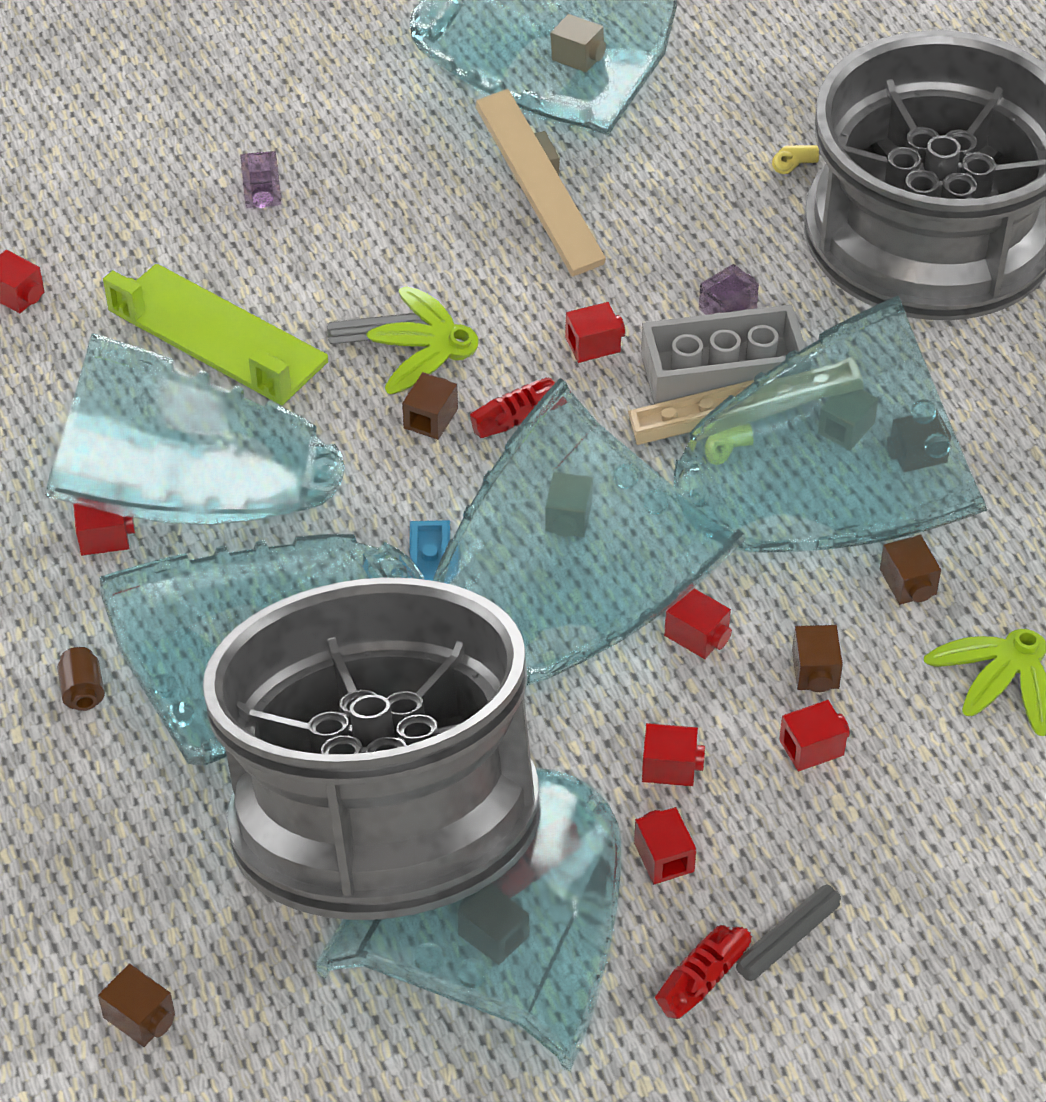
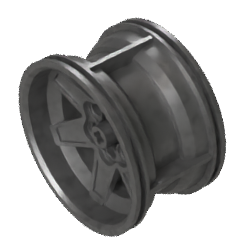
M949 30L913 31L884 37L856 49L838 62L826 76L818 93L814 122L815 138L826 164L818 172L810 186L804 216L806 242L812 257L820 269L838 287L868 305L893 314L925 320H962L980 317L1008 308L1031 294L1046 278V64L1030 53L1003 41L983 35Z
M371 578L330 584L285 598L252 615L224 638L215 649L204 673L203 691L211 729L226 750L233 792L228 804L227 823L232 852L242 874L254 887L276 902L313 915L348 920L387 919L414 915L457 902L490 885L517 863L535 837L540 821L541 802L538 776L530 756L524 699L527 685L525 646L522 635L510 616L485 597L454 585L413 578Z

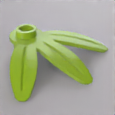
M408 286L398 290L401 299L417 316L429 325L413 322L390 323L371 329L367 333V337L376 343L426 347L413 354L395 370L385 385V391L388 394H396L413 387L422 372L431 375L448 358L464 360L476 352L479 344L477 334L468 326L454 324L448 311L437 299L424 291Z
M1017 629L1010 632L1006 639L991 636L962 638L943 644L924 656V662L934 667L969 664L994 659L978 674L972 683L962 708L965 716H975L987 708L1004 692L1015 675L1019 673L1021 696L1031 728L1038 736H1046V672L1040 663L1046 654V641L1037 632L1029 629Z

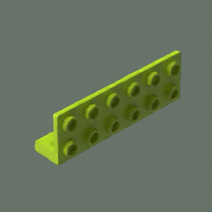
M154 264L137 280L130 277L127 278L114 270L103 278L108 311L282 406L328 363V354L159 264Z

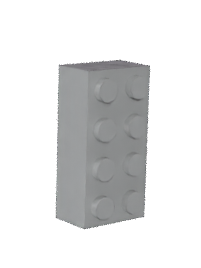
M792 304L642 323L641 357L654 404L809 366L810 358Z

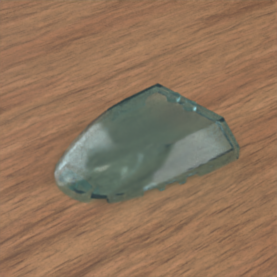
M421 0L412 11L410 31L419 50L446 73L477 93L486 97L509 89L523 114L544 121L609 136L665 55L677 9V0ZM568 14L604 27L605 54L587 73L553 61L551 57L550 32Z
M899 296L875 305L819 334V340L799 352L796 350L789 352L786 355L785 361L767 373L760 372L757 374L751 385L736 396L730 395L696 425L690 432V440L680 460L676 459L674 469V490L686 520L709 542L734 551L801 552L867 545L910 536L988 511L921 354Z
M92 333L56 460L51 468L45 496L126 517L167 524L218 525L254 521L304 511L323 505L340 488L344 474V461L336 444L327 445L316 436L317 426L294 412L270 400L265 406H262L245 398L244 390L240 386L235 385L231 391L210 383L209 373L200 370L196 376L174 369V359Z
M559 378L507 441L504 452L492 470H488L485 474L482 486L471 505H467L463 513V519L453 539L449 540L433 581L472 591L490 600L510 616L523 638L527 665L526 686L547 680L589 660L652 622L686 596L743 543L745 533L739 528L733 530L706 515L600 425L571 392L567 383L562 378Z
M323 534L296 536L293 544L268 547L266 540L256 541L253 549L229 552L227 546H220L216 548L214 555L189 560L187 553L116 571L103 575L99 579L101 597L119 651L188 764L205 766L223 759L227 755L225 748L214 735L208 720L203 691L204 673L215 649L238 625L276 602L314 588L360 579L413 578L424 580V577L409 556L386 542H383L381 547H374L358 543L354 534Z
M535 768L538 776L541 802L540 821L534 839L516 864L497 880L476 893L434 910L387 919H343L316 962L318 976L326 979L331 970L364 966L517 1024L558 1058L562 1069L571 1072L591 1022L602 988L607 960L610 956L620 887L621 835L618 822L608 802L595 789L569 774L551 769Z

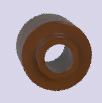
M73 647L64 651L57 665L62 701L71 709L78 711L90 710L98 705L105 696L99 660L86 647Z

